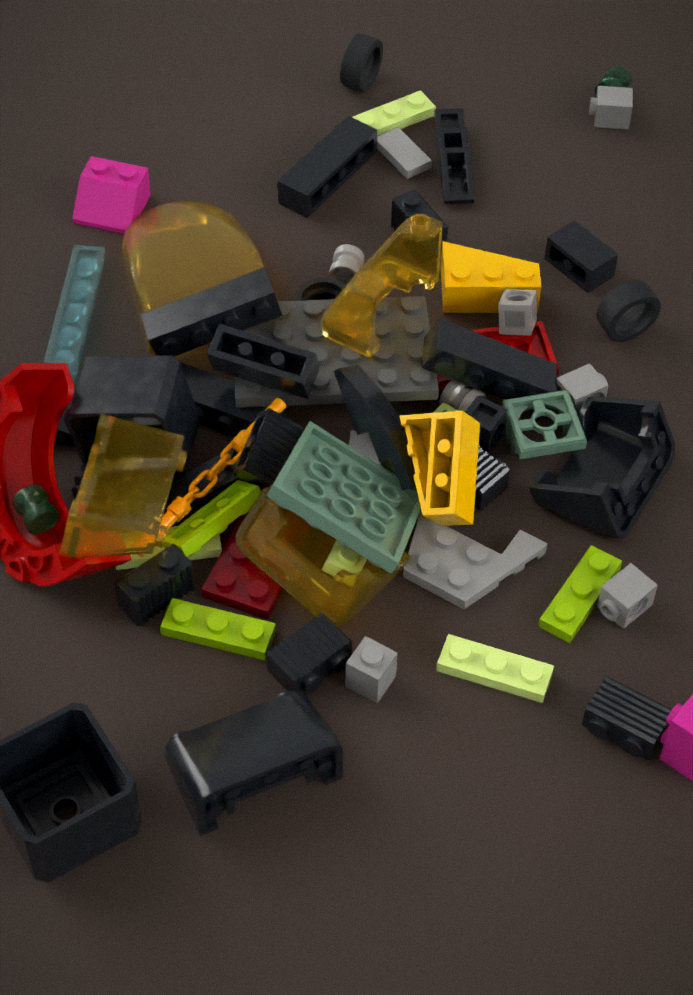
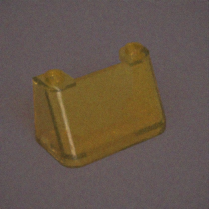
M416 214L407 218L352 277L321 317V332L323 335L336 343L372 358L380 348V339L375 336L376 307L394 287L409 293L413 285L425 284V288L431 290L439 281L443 222L425 214Z
M101 413L85 473L76 500L72 501L60 555L77 559L95 556L152 554L155 546L162 548L168 526L161 525L174 473L175 471H183L188 453L181 450L184 436Z
M271 486L262 490L236 533L237 546L246 557L313 615L318 617L320 613H324L338 628L349 622L404 568L411 558L404 551L398 566L392 574L383 568L375 567L368 559L362 571L358 573H350L342 569L335 576H332L322 571L336 539L320 529L311 527L305 519L292 511L278 506L273 499L266 496Z

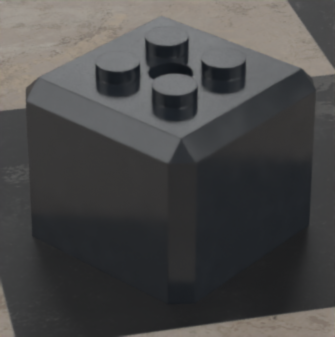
M173 355L86 357L80 364L74 383V394L63 418L83 465L89 466L91 464L90 456L95 458L102 456V448L112 452L115 445L124 450L129 444L135 450L142 448L148 455L155 458L158 466H160L164 473V481H176L183 475H186L200 417L180 361Z
M73 702L0 740V820L35 880L48 883L138 834L142 819L135 780L88 706ZM72 806L77 809L75 816L71 819L61 820L56 817L57 811L62 807Z

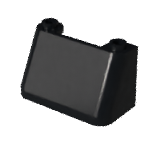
M589 396L581 410L577 413L587 439L586 449L574 450L557 478L549 471H541L535 476L528 488L536 504L608 537L623 539L630 533L672 464L675 456V442L660 401Z
M286 690L276 698L191 731L177 732L169 739L164 750L166 762L200 836L217 830L216 818L224 810H226L228 815L235 813L236 802L301 776H304L307 783L315 781V775H319L325 785L343 779V748L336 734L308 697L301 691Z

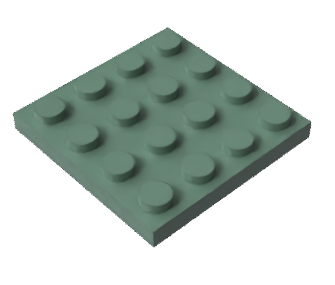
M311 421L305 427L266 495L273 499L281 508L290 510L305 519L311 527L324 531L335 538L343 547L356 551L367 558L375 567L383 568L391 574L401 560L421 510L415 487L402 491L395 474Z

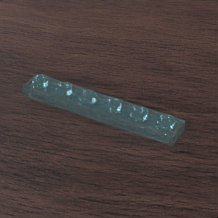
M74 245L43 362L67 363L74 383L106 258L105 247Z

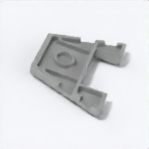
M421 510L403 569V577L452 604L466 609L498 587L501 580L510 574L515 575L523 570L525 564L535 557L537 559L542 557L546 553L548 543L519 530L504 552L500 554L447 526H441L424 517Z

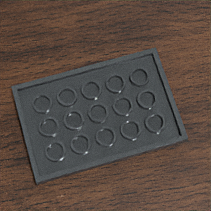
M425 296L278 301L282 316L243 330L316 353L319 372L308 399L235 377L236 408L268 407L276 398L282 399L286 406L343 404L345 401L333 371L338 368L359 365L381 389L389 402L438 400L437 375L422 368L424 337L430 331Z

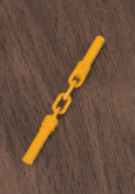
M276 398L266 409L270 408L280 414L287 406L282 399ZM255 421L246 430H241L222 450L220 454L221 459L211 470L201 472L189 485V492L183 498L177 496L167 507V512L132 547L138 556L143 557L176 522H180L191 511L190 504L195 498L205 496L218 481V475L227 465L235 464L239 460ZM232 448L238 453L233 459H231L230 454H227ZM207 475V479L211 482L199 492V488L195 486Z

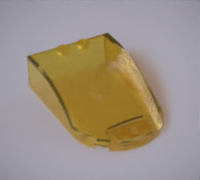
M179 201L154 207L141 214L131 223L122 241L124 266L149 354L154 353L149 343L141 314L264 267L253 241L238 221L226 211L201 202Z

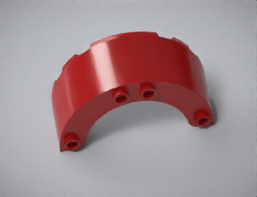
M21 363L0 380V559L6 565L5 572L20 582H30L37 586L59 584L122 565L132 560L128 545L119 531L109 530L100 532L82 525L68 510L58 488L54 469L55 436L60 419L67 405L72 400L75 388L67 363Z

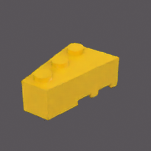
M442 241L440 269L443 313H499L498 304L504 289L537 290L538 313L541 294L539 263Z
M464 411L400 415L401 425L405 427L408 444L406 447L408 455L412 457L416 473L413 477L422 515L441 526L473 525L480 423Z

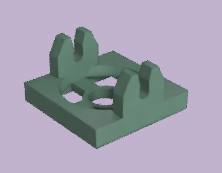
M568 390L503 400L502 407L508 409L506 441L507 444L511 443V455L518 454L520 459L586 449L587 439ZM545 407L557 410L561 414H556L553 411L546 409ZM534 409L535 412L531 419L519 420L520 416L527 410ZM540 416H547L554 421V424L550 427H541L535 422V419ZM559 425H562L563 434H567L563 439H557L554 433ZM535 430L543 434L545 442L538 443L532 441L522 431Z

